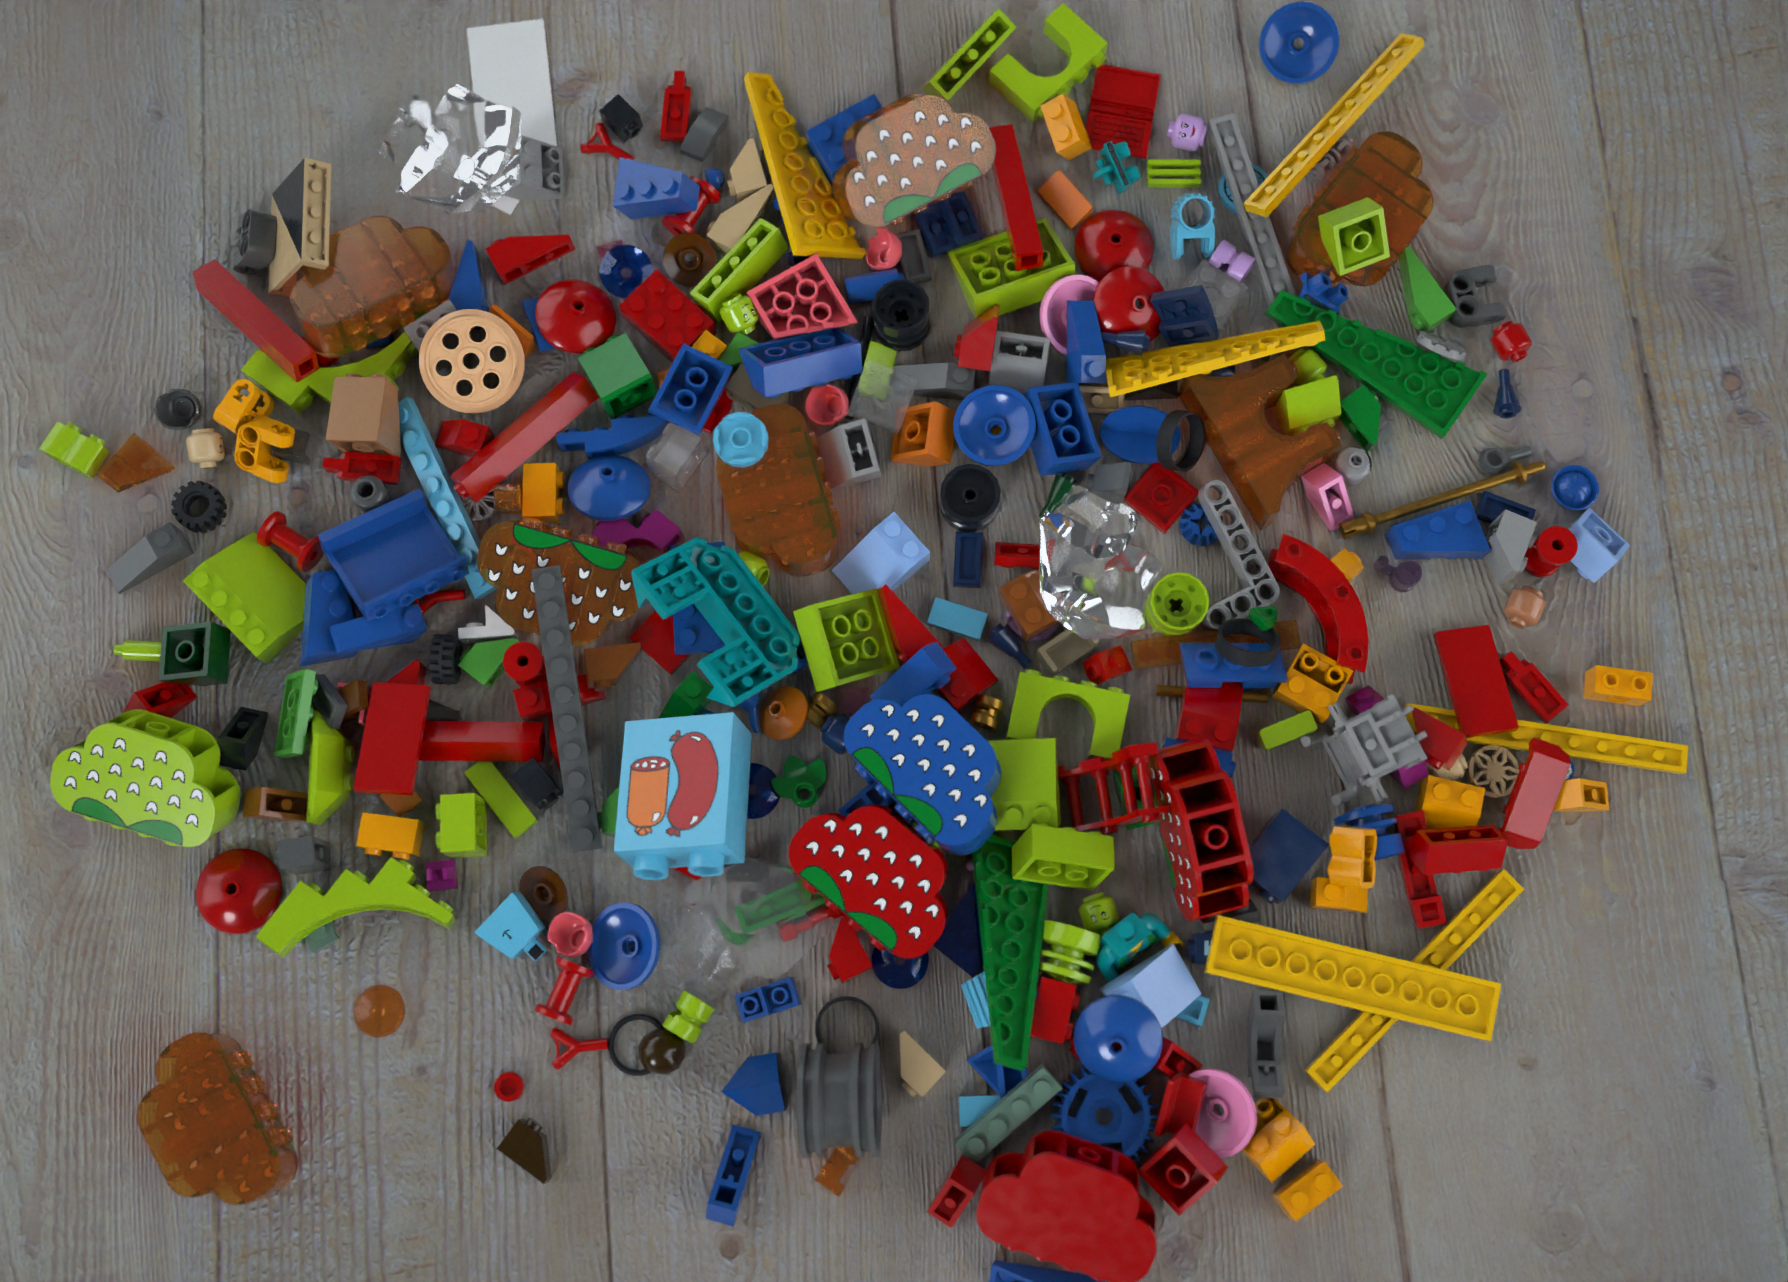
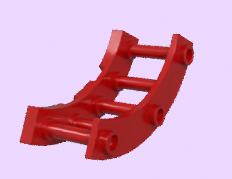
M1282 534L1278 550L1274 548L1271 550L1267 564L1277 582L1285 585L1294 593H1298L1309 604L1308 607L1324 632L1326 656L1337 661L1336 665L1353 670L1346 683L1351 685L1355 670L1364 673L1368 660V628L1360 600L1345 575L1323 553L1297 538Z
M1157 742L1129 745L1112 753V758L1104 760V757H1097L1079 762L1080 766H1075L1071 770H1065L1064 765L1058 766V779L1067 786L1073 823L1071 828L1086 833L1101 831L1105 835L1119 832L1118 827L1140 821H1143V823L1159 821L1160 815L1168 812V806L1155 807L1148 768L1150 758L1158 754ZM1134 765L1137 768L1143 809H1138L1132 774ZM1117 769V772L1121 773L1127 814L1113 818L1107 776H1109V771ZM1092 775V778L1096 780L1102 821L1084 825L1078 783L1080 782V777Z

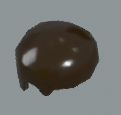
M652 1030L643 1036L638 1046V1059L643 1067L656 1074H670L681 1066L685 1058V1044L683 1040L668 1030Z

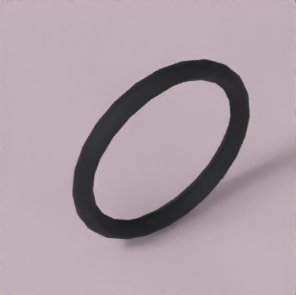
M633 1014L626 1016L614 1026L608 1040V1051L612 1062L620 1071L633 1076H643L652 1072L646 1069H630L618 1060L614 1051L616 1034L623 1025L633 1020H645L652 1023L658 1029L665 1030V1028L657 1019L650 1015Z

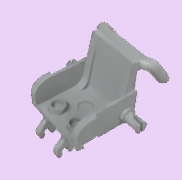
M1394 694L1374 704L1373 708L1350 719L1344 715L1339 702H1336L1334 706L1338 714H1336L1332 705L1327 707L1335 721V727L1332 729L1333 735L1325 731H1317L1300 739L1304 747H1309L1319 742L1323 743L1346 787V790L1331 797L1334 806L1352 800L1357 794V785L1359 784L1370 788L1376 802L1381 801L1377 789L1383 799L1387 798L1388 796L1380 783L1381 777L1404 766L1408 769L1427 759L1419 743L1420 740L1428 736L1427 733L1423 731L1415 736L1405 717L1406 714L1414 709L1412 705L1401 709Z

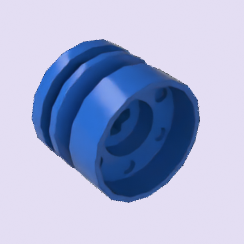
M1371 804L1354 808L1333 819L1335 826L1348 825L1351 827L1376 829L1377 848L1374 857L1375 861L1406 852L1401 834H1387L1386 828L1398 823L1396 818L1385 820L1382 818V816L1394 812L1392 804Z

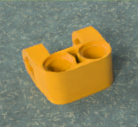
M240 379L231 386L222 402L216 407L213 419L237 434L239 427L258 415L269 417L274 409V400L268 393L259 390L251 381ZM242 389L248 390L250 394L246 397L242 395L240 392ZM258 399L265 402L263 407L256 404Z
M264 415L254 417L238 429L234 454L236 464L242 470L248 471L269 482H286L289 474V464L271 456L272 445L280 448L291 447L294 444L295 429Z

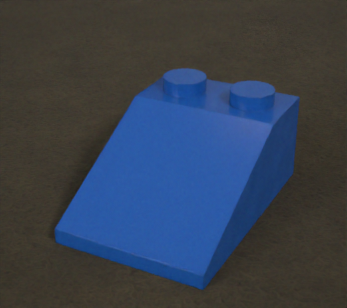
M683 343L648 412L699 436L718 404L725 386L729 382L733 367Z

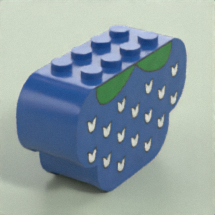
M922 694L911 698L901 707L893 701L878 699L863 705L850 718L844 730V744L851 757L857 763L854 768L869 785L873 782L876 783L874 788L889 805L893 802L897 804L894 808L910 825L913 822L917 824L915 829L930 845L935 841L948 853L966 855L979 849L992 836L997 826V811L990 796L997 790L1001 781L999 761L989 742L945 700L935 695Z

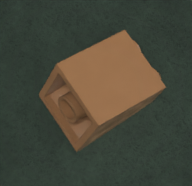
M349 373L346 374V377H334L325 440L344 453L347 451L401 457L398 387L388 380L387 376L381 374L362 377Z

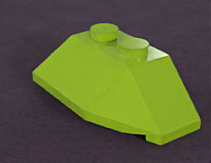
M313 710L311 720L306 823L313 826H321L349 798V792L354 786V777L350 773L351 762H354L355 748L351 745V741L338 728H330L317 710Z

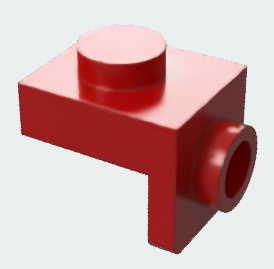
M1121 645L1097 652L1082 663L1090 682L1097 684V686L1133 670Z

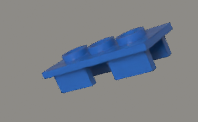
M1216 643L1180 644L1188 688H1221L1223 682H1242V688H1275L1277 682L1287 681L1280 647L1277 658L1273 663L1262 667H1247L1232 663L1223 658L1216 650ZM1230 643L1235 647L1249 651H1264L1272 648L1268 643Z

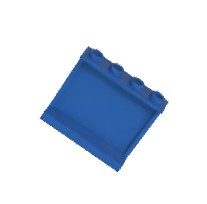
M420 488L318 534L323 553L367 622L382 618L387 613L401 606H407L414 600L426 594H432L439 588L451 582H457L469 574L467 558L465 555L461 557L428 509L425 496Z

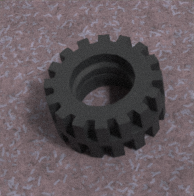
M191 481L187 483L188 487L182 485L179 488L181 492H175L174 494L176 500L171 502V505L174 507L171 510L173 515L176 516L175 519L185 528L195 533H198V531L207 533V529L213 531L215 530V524L220 526L222 524V521H220L221 517H226L224 510L227 509V504L224 502L226 501L224 496L207 482L196 481L195 484ZM198 498H207L209 500L207 511L198 517L191 516L190 506Z
M435 634L429 649V674L433 684H458L461 677V668L458 666L462 655L461 641L458 639V635Z

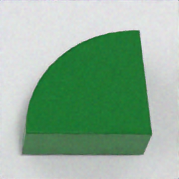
M1275 606L1250 608L1248 617L1261 631H1266L1275 626L1278 611Z

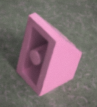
M1323 463L1301 476L1308 499L1330 531L1333 532L1338 529L1340 522L1355 519L1341 474Z

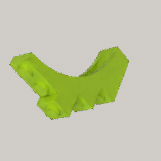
M404 331L396 341L377 354L352 364L319 368V370L298 383L259 349L242 367L241 371L251 381L299 415L302 410L307 409L311 405L315 395H318L331 405L334 377H346V374L349 373L362 377L381 374L387 376L388 380L397 386L394 382L395 377L402 375L408 361L412 357L417 356L419 351Z
M391 857L370 884H367L370 879L356 870L352 873L345 869L325 896H322L325 891L315 883L310 882L307 885L300 880L256 935V938L260 943L284 959L301 940L319 927L340 917L362 911L393 910L409 912L431 919L447 929H450L456 920L452 914L453 908L442 900L436 903L428 897L430 892L419 884H416L414 887L412 886L417 880L412 872L415 869L412 865L403 859L397 862Z

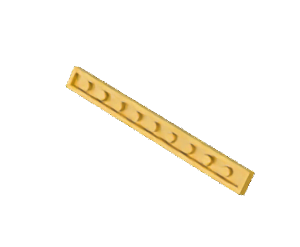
M1401 33L1243 203L1245 210L1267 218L1425 46L1423 37Z
M1407 703L1404 706L1406 708L1412 705L1413 709L1416 707L1459 731L1454 710ZM1410 712L1405 717L1414 734H1417L1413 715ZM1517 720L1519 726L1517 731L1466 738L1467 742L1496 745L1523 751H1529L1528 743L1533 738H1538L1560 746L1570 758L1681 775L1687 772L1688 745L1523 720Z
M1500 869L1410 962L1447 970L1519 896L1524 888L1505 869ZM1362 1011L1304 1071L1324 1092L1328 1093L1398 1019Z

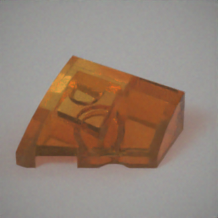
M133 433L96 475L119 493L169 473L176 467L140 436Z

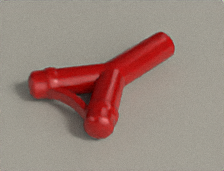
M601 122L595 125L596 131L593 137L586 144H581L580 151L583 154L608 153L620 160V157L634 160V156L612 144L607 129ZM597 135L599 136L601 143H593Z
M465 589L436 591L432 594H426L424 596L427 598L419 603V598L416 599L415 605L419 603L423 615L437 602L465 600Z
M554 1028L550 1033V1037L554 1039L556 1044V1057L552 1061V1066L556 1070L564 1067L579 1052L608 1050V1038L578 1041L558 1028ZM559 1042L569 1047L561 1055H559Z

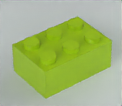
M1045 823L1032 824L1012 846V879L1093 891L1115 869L1114 837L1105 836L1100 832L1086 833L1076 831V829L1071 827L1055 828L1049 827Z

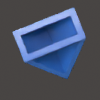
M992 1045L966 1059L995 1090L1000 1099L1027 1077V1068L1020 1071L995 1064Z
M777 1052L747 1057L721 1092L756 1116L785 1111Z

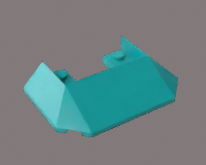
M696 537L632 570L631 575L638 608L651 603L664 620L694 603L726 645L702 658L697 664L714 686L706 698L735 707L797 669L798 659L796 654L800 634L733 548L724 545L721 548L707 544V540Z

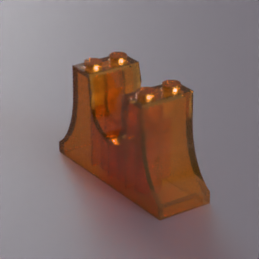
M1285 354L1256 369L1238 375L1217 377L1197 374L1183 379L1178 392L1179 398L1187 411L1195 412L1202 418L1207 444L1260 531L1270 526L1279 513L1285 491L1301 479V476L1323 463H1330L1342 446L1338 432L1335 429H1331L1328 423L1311 426L1303 433L1294 436L1279 434L1267 423L1264 411L1275 407L1283 391L1292 388L1298 378V369L1292 360H1288Z

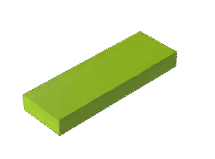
M478 761L464 772L515 839L539 822L492 761Z

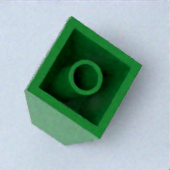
M626 333L614 335L607 339L605 344L597 348H589L582 353V356L578 357L582 369L610 419H615L655 398L658 392L653 377Z

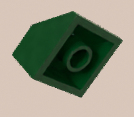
M212 621L163 627L159 681L196 686L227 684L231 630Z

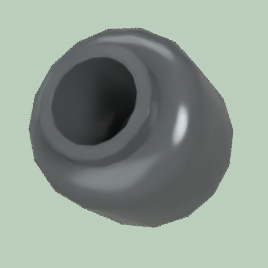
M366 475L358 478L352 484L350 497L352 502L362 512L366 513L390 501V492L378 477Z

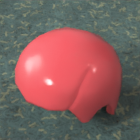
M877 228L878 235L868 239L869 248L866 253V262L875 271L889 270L899 262L902 256V243L893 232L885 228Z
M826 384L814 387L805 398V411L809 419L817 424H837L846 417L849 410L848 397L843 389L835 385Z
M564 911L556 915L550 923L547 938L556 947L557 953L565 957L577 958L585 953L592 944L593 928L584 916Z

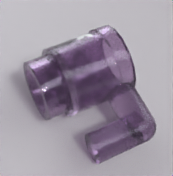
M1382 555L1374 562V569L1388 576L1390 585L1398 592H1409L1421 580L1422 569L1415 561H1404L1397 567H1393L1388 564V557Z

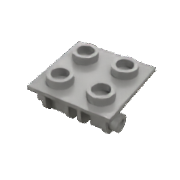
M1317 119L1282 156L1286 158L1319 120ZM1349 136L1340 137L1306 176L1322 189L1356 155V152L1351 149L1353 140Z
M449 299L403 329L420 352L422 341L431 326L443 316L457 310ZM470 333L471 339L477 342L473 334ZM446 335L443 340L444 346L447 349H455L459 344L457 335ZM447 360L440 361L437 365V372L451 363Z

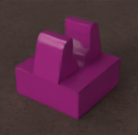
M456 860L425 863L427 891L435 892L458 889Z

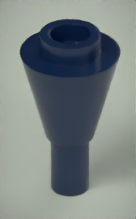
M1145 330L1118 332V334L1101 332L1103 343L1115 344L1117 347L1138 356L1142 355V351H1148L1150 336L1145 335Z
M1501 369L1498 371L1500 386L1498 387L1493 412L1503 419H1509L1521 411V406L1510 382V371L1508 369Z
M999 623L988 633L991 637L988 642L1007 655L1013 656L1024 669L1032 663L1031 659L1021 650V646L1008 623L1005 626Z

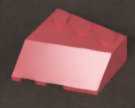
M817 253L747 292V296L750 297L760 316L759 323L773 339L858 323Z

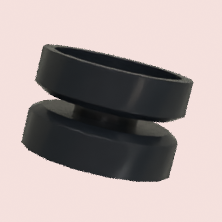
M965 464L955 467L946 475L941 484L939 507L943 518L951 527L962 532H976L986 528L993 522L998 513L1001 493L998 480L990 470L980 465Z

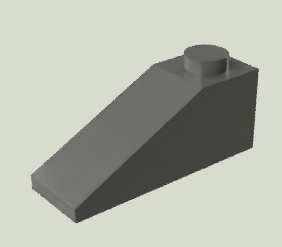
M951 362L894 366L891 393L963 401L973 392L975 369L958 367V363Z
M169 522L145 535L107 568L106 571L117 592L121 594L194 553L183 532Z

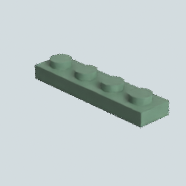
M1041 1064L955 1138V1144L972 1162L977 1163L1062 1089L1061 1084Z

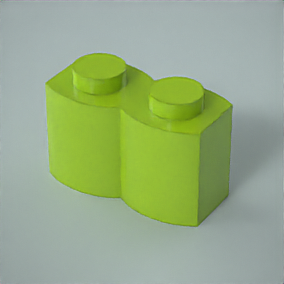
M56 422L39 449L56 461L93 479L110 453L104 447L106 442L93 434H90L89 437L82 435L81 432L83 430L70 422H67L66 425Z

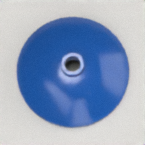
M1309 2L1290 3L1276 10L1263 26L1259 41L1260 55L1265 67L1276 78L1294 84L1307 83L1323 75L1333 64L1339 48V32L1331 15L1322 7ZM1296 38L1303 39L1304 45L1301 48L1294 47L1293 43Z
M1002 385L985 386L970 393L959 405L954 417V435L962 452L974 462L986 466H1002L1017 460L1029 449L1036 432V418L1031 404L1020 392ZM995 427L1001 428V432L997 435L992 434V430Z
M603 455L585 461L574 470L568 481V495L574 508L586 517L601 521L620 520L633 515L645 505L651 490L650 479L646 470L636 461L618 455Z
M626 902L610 905L598 915L592 925L593 942L587 950L589 963L592 970L595 971V976L604 985L615 990H629L643 984L654 971L660 953V936L654 919L641 906Z
M1124 995L1101 997L1090 1003L1077 1019L1074 1029L1076 1053L1082 1064L1091 1073L1102 1079L1112 1082H1127L1138 1079L1154 1067L1161 1054L1163 1036L1160 1023L1150 1008L1137 999ZM1113 1042H1119L1121 1043L1122 1048L1115 1049L1112 1047L1111 1044Z

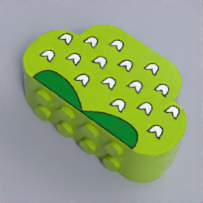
M141 709L129 710L97 726L88 734L85 741L61 752L53 763L50 778L52 794L64 809L82 815L89 821H102L110 824L115 829H127L137 832L141 837H153L163 840L165 844L170 846L195 847L204 843L235 820L241 799L240 786L236 778L228 770L219 766L220 749L217 741L208 731L192 724Z

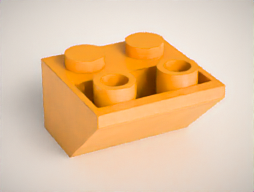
M1303 643L1286 670L1287 681L1279 682L1271 697L1298 713L1310 710L1315 722L1321 725L1330 715L1327 707L1330 705L1334 707V703L1337 702L1353 670L1336 665L1337 661Z
M1260 1098L1254 1103L1257 1114L1255 1132L1250 1142L1241 1151L1273 1183L1310 1150L1315 1143L1304 1125L1275 1098Z

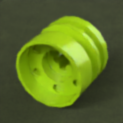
M1176 572L1164 576L1155 584L1145 600L1144 612L1147 622L1154 631L1165 637L1177 638L1187 635L1202 622L1208 612L1209 596L1207 589L1199 579L1188 573ZM1177 603L1179 605L1178 609L1174 613L1171 612V606Z
M1044 920L1042 941L1049 944L1050 949H1041L1040 957L1047 960L1046 963L1039 962L1038 972L1049 979L1069 984L1090 985L1091 977L1079 973L1080 969L1094 970V966L1084 961L1083 956L1098 955L1102 936L1072 925Z

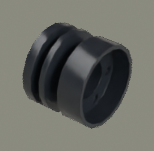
M893 280L884 284L876 292L873 300L875 333L879 341L895 351H910L919 347L927 339L930 331L929 298L925 290L917 283L908 280Z

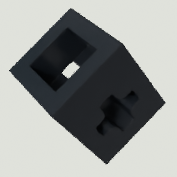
M619 94L599 110L603 124L623 143L630 138L636 137L643 127L640 114Z

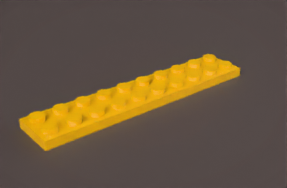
M1217 915L1204 972L1490 1042L1492 1040L1502 985L1476 977Z

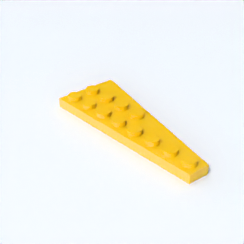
M747 72L743 79L793 255L813 256L817 253L819 257L862 259L866 254L865 248L859 247L854 237L856 232L853 226L849 227L843 217L844 209L831 195L832 187L817 159L810 156L806 148L807 141L805 137H800L794 126L796 120L783 106L784 98L770 74Z
M1318 321L1142 352L1141 356L1129 354L1106 358L1109 395L1114 397L1197 374H1208L1212 370L1302 346H1314L1318 342L1325 341L1324 328L1321 322Z

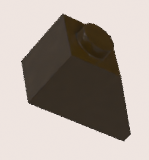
M530 1117L527 1121L524 1118L518 1119L497 1149L541 1183H548L552 1178L547 1136L541 1132L543 1127Z

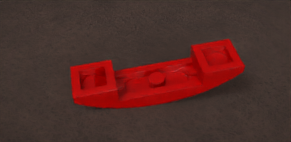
M1424 810L1395 815L1394 818L1398 822L1395 824V833L1401 834L1406 851L1398 855L1400 870L1416 927L1420 929L1446 924L1441 895L1437 894L1434 875H1423L1410 859L1416 830L1427 829Z

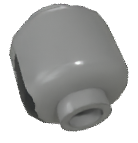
M1356 446L1343 449L1333 464V469L1342 475L1344 484L1348 486L1361 483L1370 473L1372 467L1371 457L1368 452Z

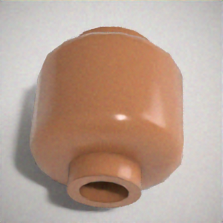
M1530 586L1514 589L1504 607V614L1509 619V624L1519 629H1524L1525 626H1535L1546 608L1543 594Z

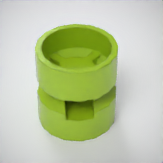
M683 990L675 1003L677 1010L670 1011L662 1026L684 1040L695 1044L703 1031L701 1024L709 1021L715 1008Z

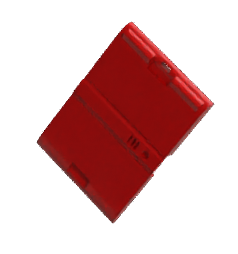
M1101 64L1096 69L1085 129L1092 147L1090 150L1100 151L1104 148V144L1112 141L1113 145L1126 142L1130 150V157L1146 159L1161 74Z

